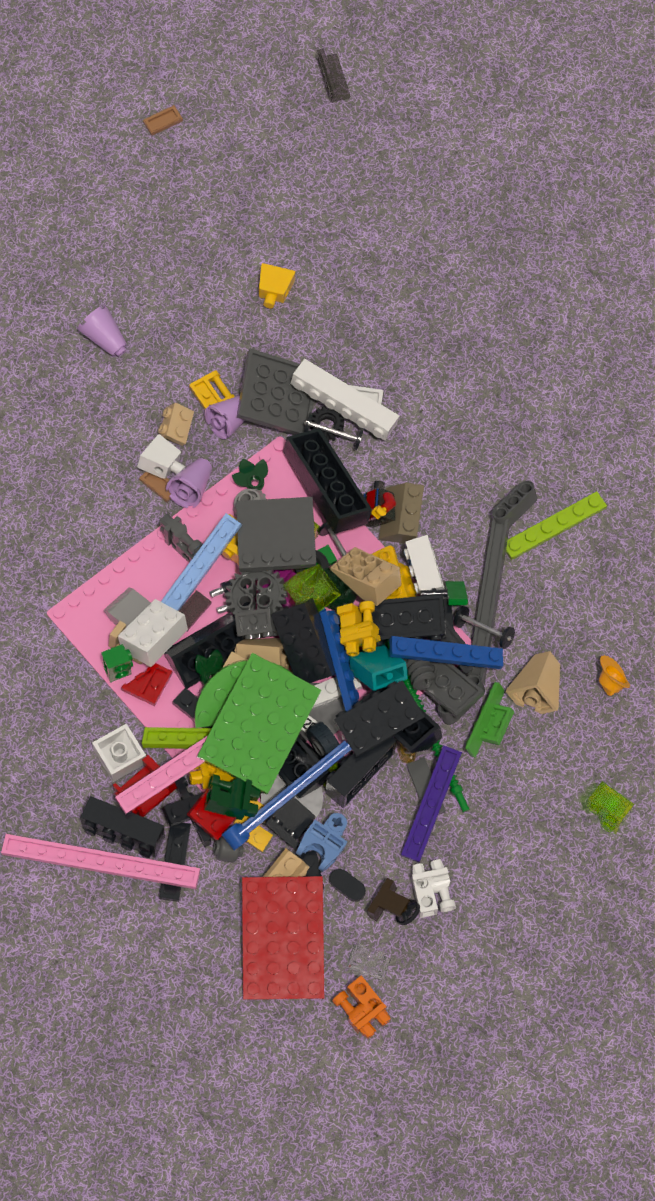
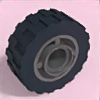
M321 721L306 730L312 747L321 758L325 757L339 745L331 730Z

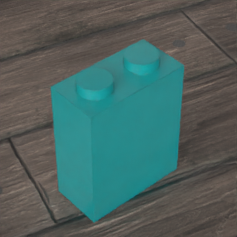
M385 646L376 647L374 652L362 651L359 652L358 656H349L350 670H352L354 676L373 691L386 687L394 681L398 683L408 679L406 661L402 658L390 657V649Z

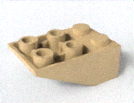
M356 547L330 567L331 571L365 601H372L376 606L401 586L400 567Z

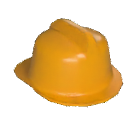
M601 656L600 663L603 670L599 676V682L607 695L612 696L614 693H619L623 688H630V684L619 664L609 656Z

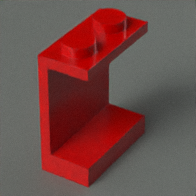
M147 755L142 759L145 767L122 787H119L116 783L112 785L115 791L114 796L116 797L160 768V766ZM175 782L130 812L144 817L177 789Z

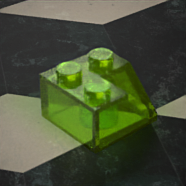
M320 564L298 572L283 584L295 603L313 598L318 612L341 595Z
M602 781L589 797L586 806H588V809L593 814L599 815L600 823L606 831L616 834L629 818L634 804Z

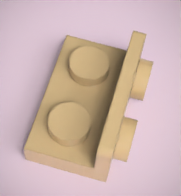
M285 848L263 877H304L309 866L301 858Z

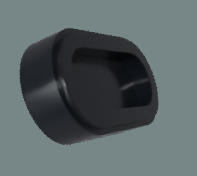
M336 869L331 873L330 884L334 889L353 902H358L364 898L366 889L363 883L344 869Z

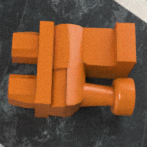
M362 975L347 986L346 990L358 1003L356 1007L347 1000L349 996L344 990L332 1000L336 1006H342L348 1015L349 1024L357 1034L360 1032L367 1039L376 1033L375 1028L370 1024L376 1019L383 1027L391 1020L386 1011L387 1006L381 1001Z

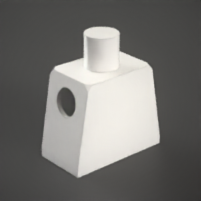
M160 434L155 437L140 455L137 465L139 469L163 479L171 471L178 474L186 468V466L179 463L181 451Z

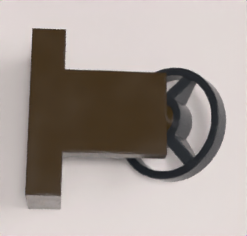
M387 878L367 912L369 917L377 922L383 911L386 910L396 915V921L400 925H407L417 917L420 911V904L416 900H410L396 893L397 887L395 882ZM416 907L413 915L408 919V916H410L413 909Z

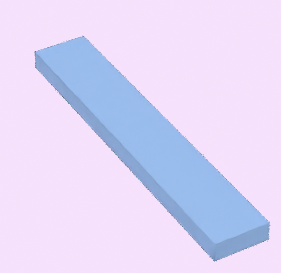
M226 513L161 602L180 611L241 528L242 524Z

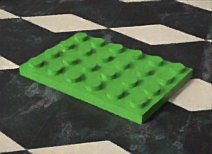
M251 653L197 758L235 778H241L245 782L246 779L252 780V786L260 789L261 792L267 795L310 714L321 689Z

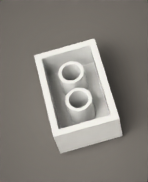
M155 599L118 635L119 643L124 645L125 650H130L133 658L152 667L188 630L186 618L183 613Z

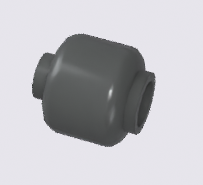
M221 836L219 840L214 842L213 855H216L218 861L234 863L238 857H242L243 845L234 851Z

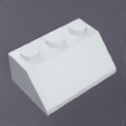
M428 535L406 541L407 548L404 549L407 560L411 559L412 565L409 566L412 577L416 576L417 583H414L417 594H420V590H432V588H436V590L445 589Z

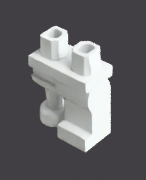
M441 859L430 862L431 871L425 872L424 866L421 863L415 864L412 867L411 882L416 901L420 904L419 919L437 915L438 907L435 893H439L442 902L439 904L441 912H449L456 909L455 901L450 899L449 872L447 867L444 868Z

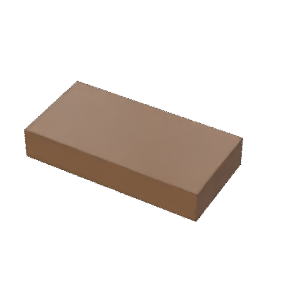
M173 105L144 119L143 123L151 136L182 122L183 118Z
M145 472L139 478V481L168 503L171 500V493L169 489L168 491L166 490L169 481L167 477L163 479Z

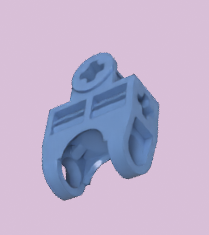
M334 813L329 816L324 825L314 820L305 832L296 854L301 856L303 852L306 853L310 850L318 852L321 856V865L318 869L322 872L327 870L337 860L348 843L341 838L347 826L345 816L340 813Z

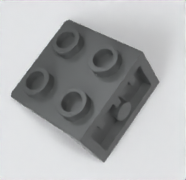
M273 608L235 613L237 636H245V639L278 636L271 617Z

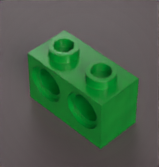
M123 644L101 652L103 668L110 683L132 674L133 658L130 650H125Z

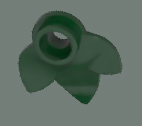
M242 459L239 465V472L232 474L233 481L238 486L247 487V489L262 490L264 478L268 475L267 463L262 459L254 465L250 461ZM253 481L258 482V485L253 486L251 483Z
M215 649L208 658L201 655L196 656L195 669L200 675L203 685L209 680L210 675L213 677L225 664L222 663L223 657L218 649Z

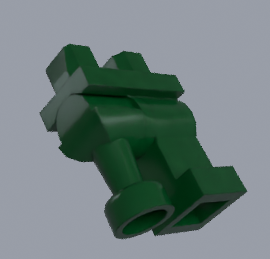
M211 775L208 783V789L210 790L206 795L204 810L236 817L239 820H242L244 816H256L259 806L249 801L257 802L261 790L252 786V780L246 779L245 782L241 778H236L229 782L220 780L219 775Z

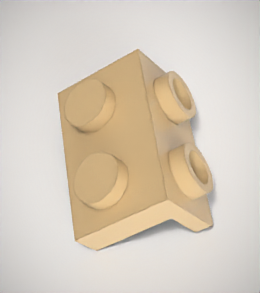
M176 402L166 407L163 411L162 416L164 418L158 433L165 439L178 445H185L194 411Z

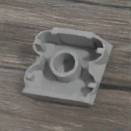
M129 587L107 606L104 612L115 625L122 621L127 627L151 602Z

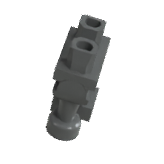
M167 513L159 520V523L162 525L160 532L164 534L165 543L168 545L172 544V547L190 563L203 543L199 540H193L187 534V527L185 524H182L181 518L176 516L173 519Z

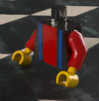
M374 481L373 490L363 494L372 508L369 522L364 525L370 528L395 521L396 501L394 493L385 490V482Z

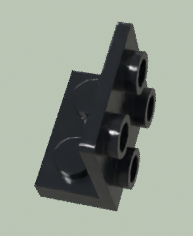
M293 797L263 823L290 847L296 849L300 844L297 839L316 816Z

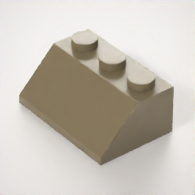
M402 483L386 488V492L393 494L396 506L386 513V518L382 516L379 540L406 544V541L417 538L424 485Z

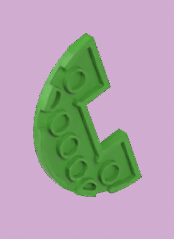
M248 659L236 661L221 668L219 672L206 682L195 707V728L214 725ZM271 662L272 664H274V665H276V666H278V667L284 669L285 671L291 673V672H290L288 669H286L285 667L280 666V665H278V664H276V663Z

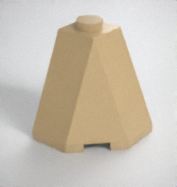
M280 638L244 639L236 644L235 653L245 659H249L251 653H254L286 669L290 666Z
M551 651L535 654L506 689V693L516 705L524 707V704L535 707V712L540 714L558 711L560 663Z

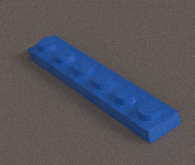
M326 610L320 612L344 707L346 712L353 709L354 704L359 702V693L355 689L354 674L349 666V655L346 654L344 645L340 643L339 617L335 611Z
M391 636L390 657L502 669L503 648Z

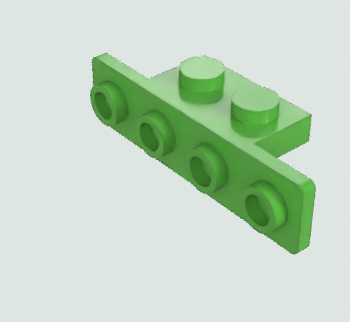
M495 682L490 689L486 703L482 706L481 714L474 724L473 732L466 742L465 749L471 757H476L483 741L500 745L514 714L512 708L499 705L505 690L498 682Z

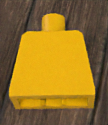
M264 263L261 264L259 297L265 299L263 305L266 308H274L276 301L284 303L295 282L296 271Z

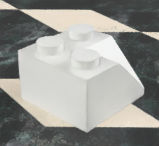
M127 724L92 742L93 751L112 782L144 765L142 759L146 757V754Z

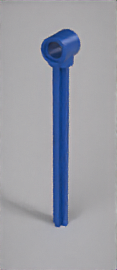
M344 740L258 810L255 817H250L242 824L240 822L234 824L221 836L235 851L249 839L250 832L352 750L350 745Z

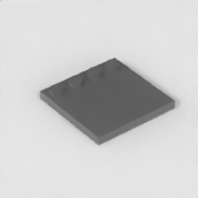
M250 348L247 351L236 417L293 435L303 433L305 428L304 421L308 419L309 413L313 410L314 399L290 384L293 373L300 364Z
M313 497L236 501L237 521L242 524L238 530L239 572L317 567Z

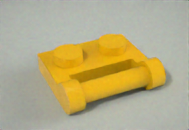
M217 370L189 384L190 390L204 410L209 405L235 397L225 386ZM214 381L216 386L219 388V390L225 397L224 399L221 400V398L214 390L210 382Z

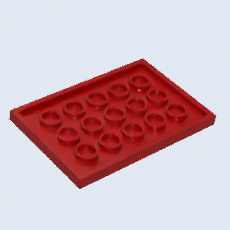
M323 876L242 877L243 1000L324 999Z

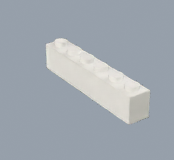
M304 359L293 373L290 384L296 389L302 390L312 399L322 402L327 408L335 410L344 418L350 419L359 427L370 431L377 438L386 441L396 427L399 419L398 414L308 360Z

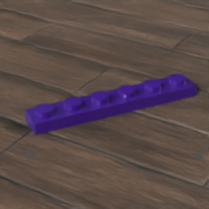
M443 745L401 853L402 857L420 863L462 752Z

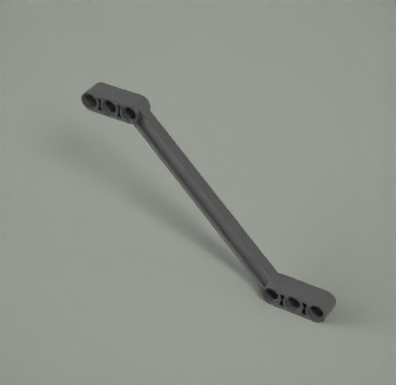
M531 481L519 483L492 510L493 520L476 621L493 629L509 529L537 501V494ZM475 626L472 645L491 647L493 634ZM475 667L467 674V677L482 688L485 693L484 685L487 668ZM438 705L441 718L447 725L456 723L467 712L465 711L456 719L441 705Z

